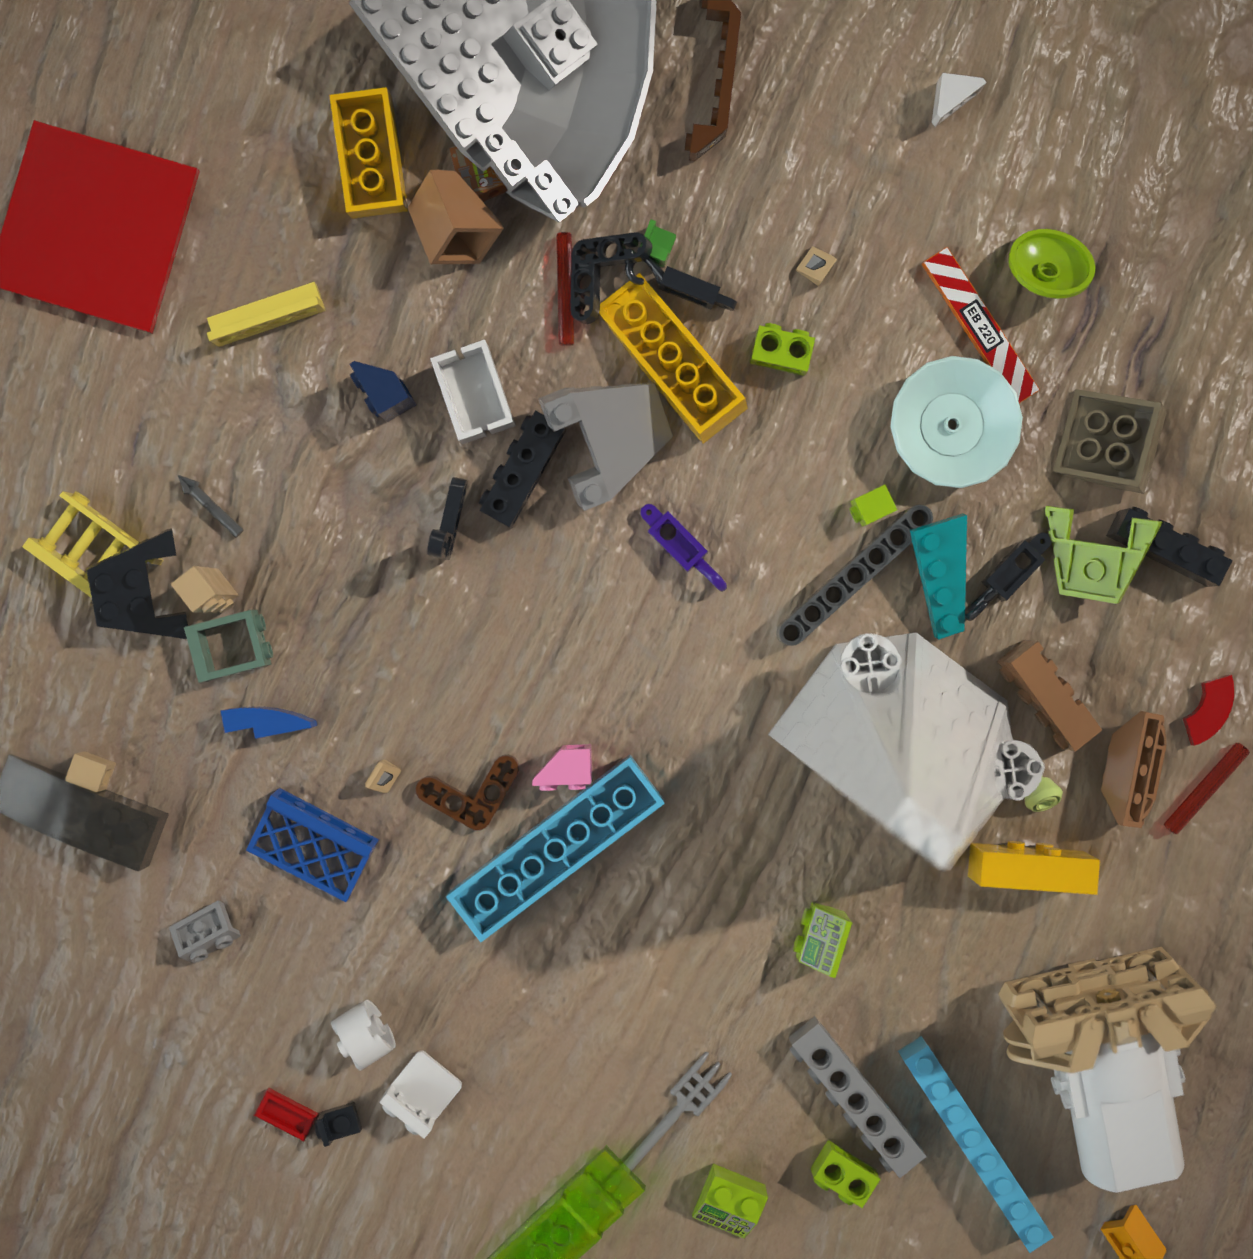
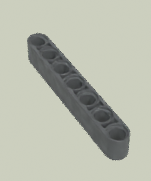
M916 505L900 515L780 623L776 631L779 641L789 646L801 643L912 543L910 530L921 527L916 526L912 522L911 516L914 511H919L924 516V522L921 526L933 522V513L930 508L925 505ZM893 530H898L903 535V541L900 545H894L890 540V534ZM872 549H877L882 554L881 562L877 565L869 560V552ZM851 568L858 569L861 574V578L856 584L851 583L847 578V573ZM831 586L837 588L840 593V597L835 603L829 602L826 598V591ZM809 606L816 607L819 612L818 618L814 622H809L805 618L804 613ZM788 625H794L798 631L797 637L792 641L786 640L783 636L784 628Z

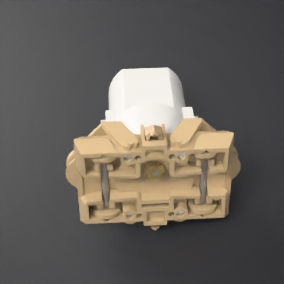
M1162 947L1100 961L1095 959L1077 961L1076 963L1068 964V968L1005 982L999 992V998L1014 1019L1003 1032L1005 1040L1009 1043L1007 1055L1015 1062L1054 1070L1055 1077H1051L1052 1086L1055 1094H1060L1064 1108L1071 1111L1079 1160L1084 1177L1093 1185L1116 1193L1177 1179L1184 1169V1157L1173 1097L1184 1095L1182 1083L1185 1082L1184 1072L1178 1064L1177 1056H1180L1181 1048H1186L1191 1044L1210 1020L1213 1011L1216 1009V1005L1209 997L1208 991L1201 987Z

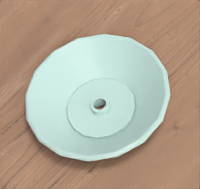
M950 356L926 363L905 380L893 402L890 428L898 454L913 473L934 485L964 488L986 482L1007 466L1020 443L1023 416L1017 394L1001 372L978 359ZM949 420L956 422L957 427L955 430L948 427Z

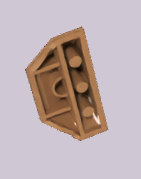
M1140 711L1112 734L1108 747L1106 767L1102 777L1101 792L1118 825L1142 828L1145 817L1149 814L1156 801L1167 746L1166 732L1163 726L1165 722L1164 715Z

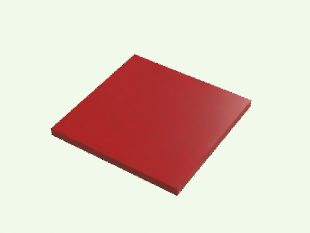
M33 120L0 234V289L153 334L200 171L195 167Z

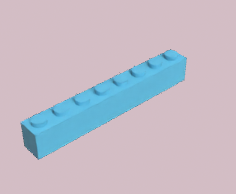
M920 1036L900 1049L898 1052L1029 1253L1054 1238L923 1037Z

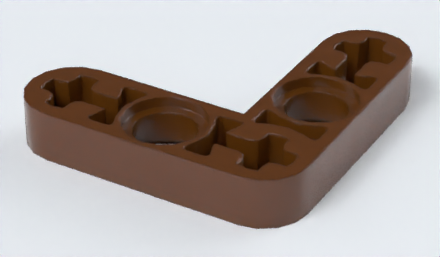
M509 754L500 756L491 767L475 798L434 776L422 778L417 783L416 794L421 801L473 830H483L491 822L517 776L519 762L514 756ZM508 760L512 762L511 768L514 771L513 773H506L502 781H507L508 784L504 786L502 782L492 779L491 776L494 774L498 777L502 771L499 763H505ZM432 782L435 784L433 787L435 791L441 793L444 788L448 792L442 797L439 804L436 802L439 796L433 793L429 796L424 794L423 784L428 785ZM491 784L498 786L500 797L496 800L488 799L484 792L486 786ZM451 795L458 796L462 801V806L457 811L450 810L446 805V800ZM467 802L472 804L469 808L472 812L477 813L479 810L484 812L485 822L474 823V816L466 813L465 818L460 816L466 809Z

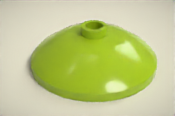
M1036 229L1028 231L1015 240L1009 252V267L1014 277L1026 289L1043 297L1063 299L1076 296L1089 287L1095 275V262L1087 247L1075 237L1058 230Z

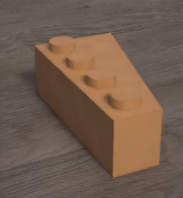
M1023 640L997 661L1002 667L999 669V672L1009 683L1013 681L1019 688L1017 694L1026 705L1031 703L1035 708L1037 720L1044 727L1049 726L1055 733L1052 737L1059 747L1063 750L1067 748L1076 752L1100 733L1102 729L1083 702L1079 699L1073 700L1072 696L1075 693L1070 684L1060 676L1057 678L1055 672L1058 668L1051 659L1048 660L1043 654H1040L1044 648L1039 641Z

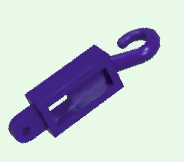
M646 504L641 508V517L651 527L648 533L687 573L695 567L720 592L727 589V584L723 578L703 559L708 554V551L669 511L663 515L652 504ZM647 511H651L652 514L647 515ZM665 524H672L676 528V535L671 540H664L660 536V529Z

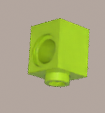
M886 485L851 500L852 507L849 508L856 523L860 522L862 527L897 511Z

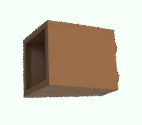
M430 170L408 206L430 264H480L504 229L498 218L456 171Z

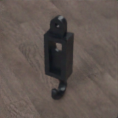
M650 256L645 261H642L653 272L659 285V290L710 310L713 305L734 311L737 301L719 294L721 287L669 266L666 267L664 272ZM636 263L625 264V272L629 280L634 284L643 285L644 279L635 276L633 272Z
M1039 533L1029 542L1026 540L1020 541L983 579L982 583L988 589L967 608L965 618L968 621L974 620L996 597L1001 602L1007 601L1045 561L1041 555L1051 545L1050 536L1046 533ZM1022 552L1031 560V563L1025 569L1019 568L1015 562L1016 557Z

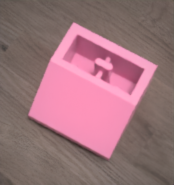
M591 744L563 745L538 771L532 780V786H539L541 791L557 790L558 785H568L570 790L586 789V785L592 782Z

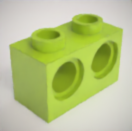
M765 323V326L759 325L750 364L805 376L809 369L815 338L810 337V333L804 330L793 329L792 332L781 330L782 327L777 324ZM772 339L776 343V350L771 352L764 350L761 341ZM790 346H801L804 350V356L800 358L793 357L789 351Z
M830 1140L826 1142L810 1168L814 1182L820 1188L826 1191L832 1189L838 1193V1197L850 1206L856 1204L861 1208L864 1207L881 1180L875 1168ZM831 1164L838 1166V1169L833 1173L825 1172L826 1167ZM853 1180H862L859 1187L852 1188L849 1186Z

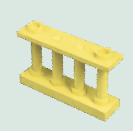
M62 491L59 496L70 503L45 538H28L22 547L91 597L87 572L85 573L78 567L80 564L78 560L100 530L103 528L116 538L98 562L119 553L124 545L131 548L139 542L89 506L90 500L81 493L75 491L73 494ZM80 511L93 521L69 554L62 556L55 550L57 547L55 544ZM161 558L146 560V564L150 562L151 564L161 565L164 560Z

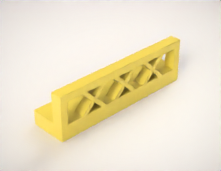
M312 282L208 317L207 320L211 329L210 332H207L209 341L220 347L324 312L325 308L317 284Z

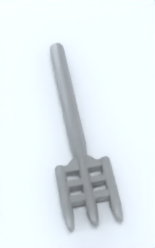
M705 1052L670 1090V1093L677 1097V1105L669 1111L602 1186V1194L605 1196L611 1195L678 1120L683 1111H693L695 1116H699L726 1086L732 1073L729 1072L714 1088L709 1081L718 1070L719 1062L704 1077L697 1072L709 1055L708 1052ZM692 1077L698 1081L695 1087L689 1082ZM683 1086L690 1091L687 1096L680 1091ZM703 1087L710 1092L707 1097L700 1092ZM694 1097L701 1101L698 1106L692 1102Z

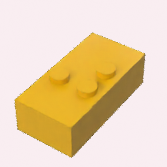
M388 88L329 95L346 213L354 219L407 212L408 207L393 100Z
M1008 841L1007 845L971 843L968 877L981 887L1097 895L1100 860L1084 851L1053 848L1054 845L1047 843H1036V847H1025V843L1019 841Z

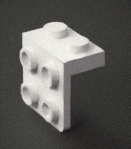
M421 1050L415 1054L388 1087L379 1103L383 1105L382 1107L391 1117L397 1116L403 1121L410 1133L416 1136L419 1134L422 1138H425L432 1130L435 1120L460 1091L462 1082L425 1051Z

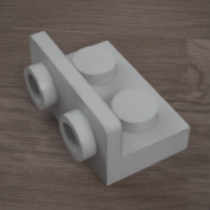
M219 900L169 927L179 958L193 963L205 960L209 953L217 949L230 946L233 940L241 936L239 930L232 927L225 905Z

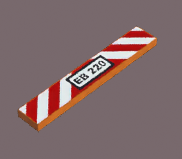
M948 247L924 261L921 265L984 362L1001 372L1015 390L1019 403L1040 390Z

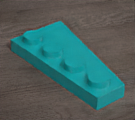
M962 513L910 530L933 634L938 640L965 631L967 515Z

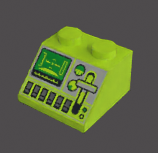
M812 902L810 909L805 908L801 924L805 926L802 936L797 935L793 952H797L796 957L800 963L836 978L852 921L845 911Z
M713 1163L692 1217L745 1238L757 1225L767 1202L766 1186Z

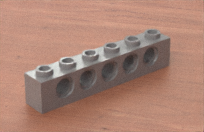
M815 1016L789 1037L792 1045L789 1048L791 1053L799 1062L804 1060L810 1067L807 1072L817 1085L821 1082L828 1089L825 1092L826 1096L835 1107L839 1104L846 1111L843 1114L846 1121L853 1129L857 1126L863 1132L862 1140L871 1151L876 1148L881 1155L879 1161L889 1173L894 1171L901 1178L926 1158L922 1147ZM817 1049H824L826 1051L825 1056L821 1059L812 1058V1054ZM841 1071L844 1073L841 1080H830L834 1072ZM858 1093L862 1095L858 1102H848L852 1094ZM879 1116L876 1124H866L869 1117ZM887 1139H897V1142L893 1146H884V1143Z

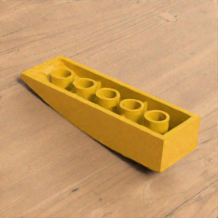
M640 273L636 275L637 277L644 279V277ZM645 279L643 285H637L628 281L600 304L599 315L702 444L748 409L746 398Z

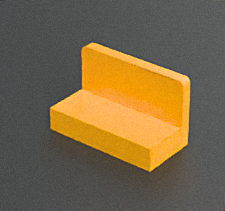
M1130 1205L1123 1219L1104 1222L1100 1229L1120 1259H1163L1166 1253L1165 1246L1137 1205Z

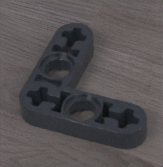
M633 232L583 239L574 245L571 253L570 311L574 319L583 324H591L597 319L600 311V267L645 261L651 255L653 248L651 241L641 233ZM638 242L642 244V247L637 249V253L632 249H626V246L629 248L637 247ZM617 244L616 254L611 258H607L606 250L608 246ZM587 249L591 252H594L592 254H587L585 259L582 258V254H585L587 252ZM586 275H590V285L586 289H581V279ZM586 305L589 306V310L585 311L584 315L581 314V310L585 309Z
M452 478L440 530L432 529L427 546V555L450 560L468 481L466 479Z

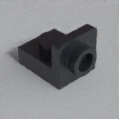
M355 1102L322 1111L315 1123L317 1138L319 1140L322 1139L324 1147L330 1146L333 1140L360 1133L362 1130Z

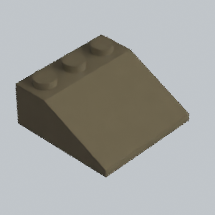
M1075 389L1053 472L1115 489L1144 494L1167 413L1165 407L1160 402Z

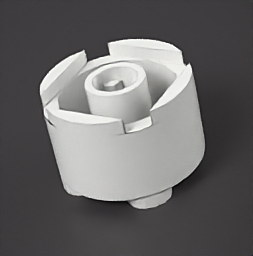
M370 1000L359 1003L331 1021L333 1030L341 1040L337 1042L339 1051L345 1058L350 1056L359 1071L390 1053L396 1046L389 1025H383L379 1018L382 1015L381 1012Z

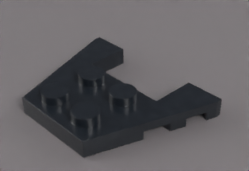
M172 528L166 529L150 539L141 541L123 552L114 554L86 568L97 627L187 639L184 627L188 626L186 612L155 616L146 567V560L176 556Z

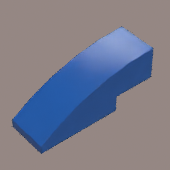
M246 706L221 710L225 733L253 728L255 739L317 726L315 719L280 708Z

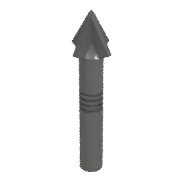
M178 475L184 494H190L235 538L243 532L244 529L198 487L200 482Z

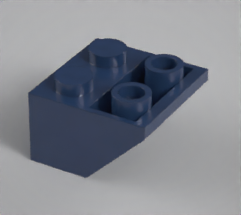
M357 361L350 363L354 371L350 373V377L356 387L367 394L368 397L364 401L371 413L375 414L377 418L382 417L389 422L417 406L404 381L394 371Z

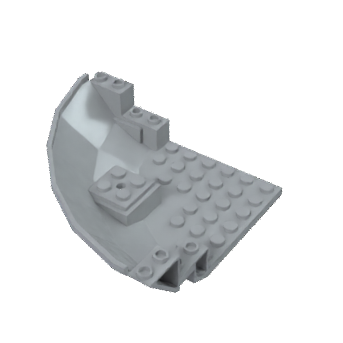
M350 0L349 2L350 6L459 151L483 172L491 166L507 187V193L512 198L560 222L578 206L584 208L598 197L636 134L653 73L656 0ZM556 31L563 35L564 39L562 41L556 38ZM510 163L516 166L518 170H514Z

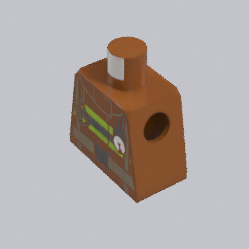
M457 147L449 148L455 171L483 202L507 192V187L491 166L483 172L464 156ZM510 163L514 170H518L516 166Z

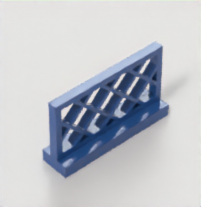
M278 788L271 794L266 804L267 808L246 851L347 902L379 839ZM272 811L283 815L286 825L273 828L270 820ZM302 825L308 828L311 838L298 841L294 827ZM288 829L292 844L280 847L275 833ZM269 835L274 849L265 851L256 846L260 837ZM327 838L333 841L336 851L323 854L319 840ZM313 842L317 857L305 860L300 846ZM295 848L299 862L294 864L286 862L282 851ZM354 852L362 856L359 865L348 867L344 854ZM338 856L343 870L330 873L325 859ZM320 861L324 875L315 877L310 874L307 864ZM345 874L348 882L345 892L335 887L333 877Z

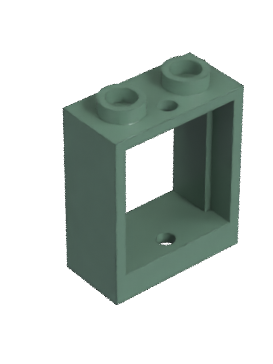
M248 610L184 627L199 683L272 664L270 658H273V650L270 642L265 640L263 631L266 630V624L263 615L258 614V610ZM246 620L256 660L215 671L205 630Z

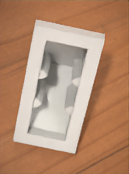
M942 73L936 86L932 124L935 127L979 94L987 82L979 77Z

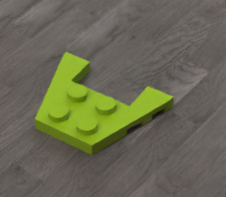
M1046 506L1045 513L1049 521V536L1054 550L1055 558L1053 560L1059 594L1114 604L1120 603L1160 529L1162 521L1132 518L1128 547L1070 539L1074 509Z

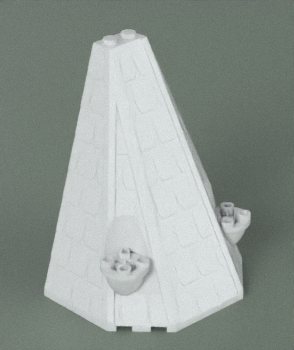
M871 633L862 634L851 639L850 642L835 644L768 733L769 736L875 819L944 870H951L1005 798L1022 800L1036 790L1045 769L1044 763L1037 751L1026 743L1013 740L1008 701L918 633L888 637Z

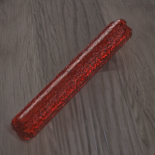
M560 232L556 235L558 337L561 346H572L574 344V318L570 311L572 235L569 232Z
M1235 743L1165 821L1164 826L1173 834H1179L1245 760L1250 751L1244 745Z

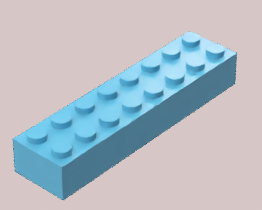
M628 755L587 786L586 789H583L451 889L446 898L481 943L664 805V799L632 756Z

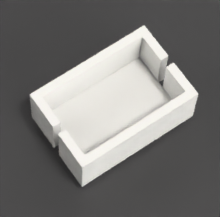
M485 340L460 348L465 357L460 360L455 350L430 358L458 441L462 445L486 437V430L494 434L516 426L489 346Z

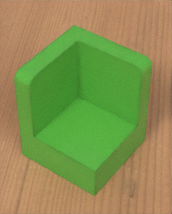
M651 219L644 236L652 243L653 248L650 257L659 266L665 268L676 240V234L656 227V221Z

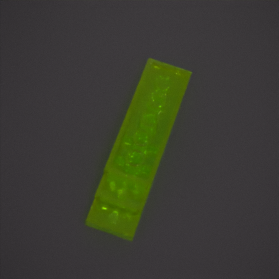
M606 1145L520 1225L487 1259H579L602 1239L603 1232L624 1214L625 1208L645 1191L646 1185Z

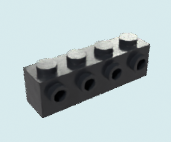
M536 410L532 416L528 414L520 427L523 430L518 441L514 439L506 453L510 457L505 466L502 464L498 466L492 478L496 481L491 491L485 490L479 501V504L482 505L480 509L482 513L511 529L567 431L566 427L556 431L551 429L546 422L545 416Z
M1138 507L1119 510L1106 536L1128 547L1132 518L1152 519L1147 517L1148 513ZM1157 520L1162 521L1161 527L1145 556L1206 587L1220 586L1233 560L1225 557L1223 550L1211 545L1207 548L1198 543L1200 539L1185 532L1180 534L1173 530L1174 526L1163 520Z

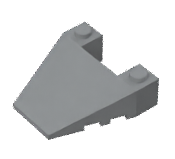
M655 383L563 388L538 398L546 422L554 431L576 422L580 424L595 467L571 476L568 480L577 504L584 511L610 501L673 437Z

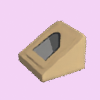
M812 246L796 271L817 286H820L837 259Z
M385 759L379 761L367 779L365 787L382 793L389 792L401 772L400 768Z

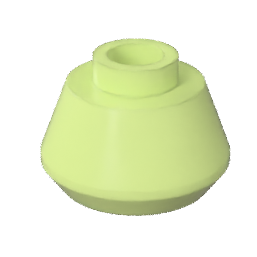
M1042 776L1036 790L1025 797V806L1034 812L1048 810L1061 801L1063 791L1050 778Z

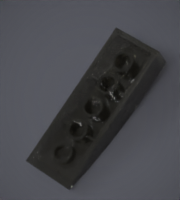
M9 754L0 777L1 814L60 842L139 872L150 866L169 813L108 790L94 792L67 782L65 780L66 774Z

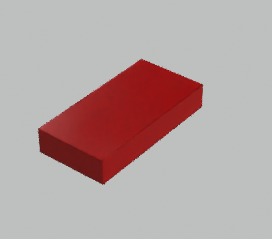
M268 1088L254 1116L305 1141L319 1113Z

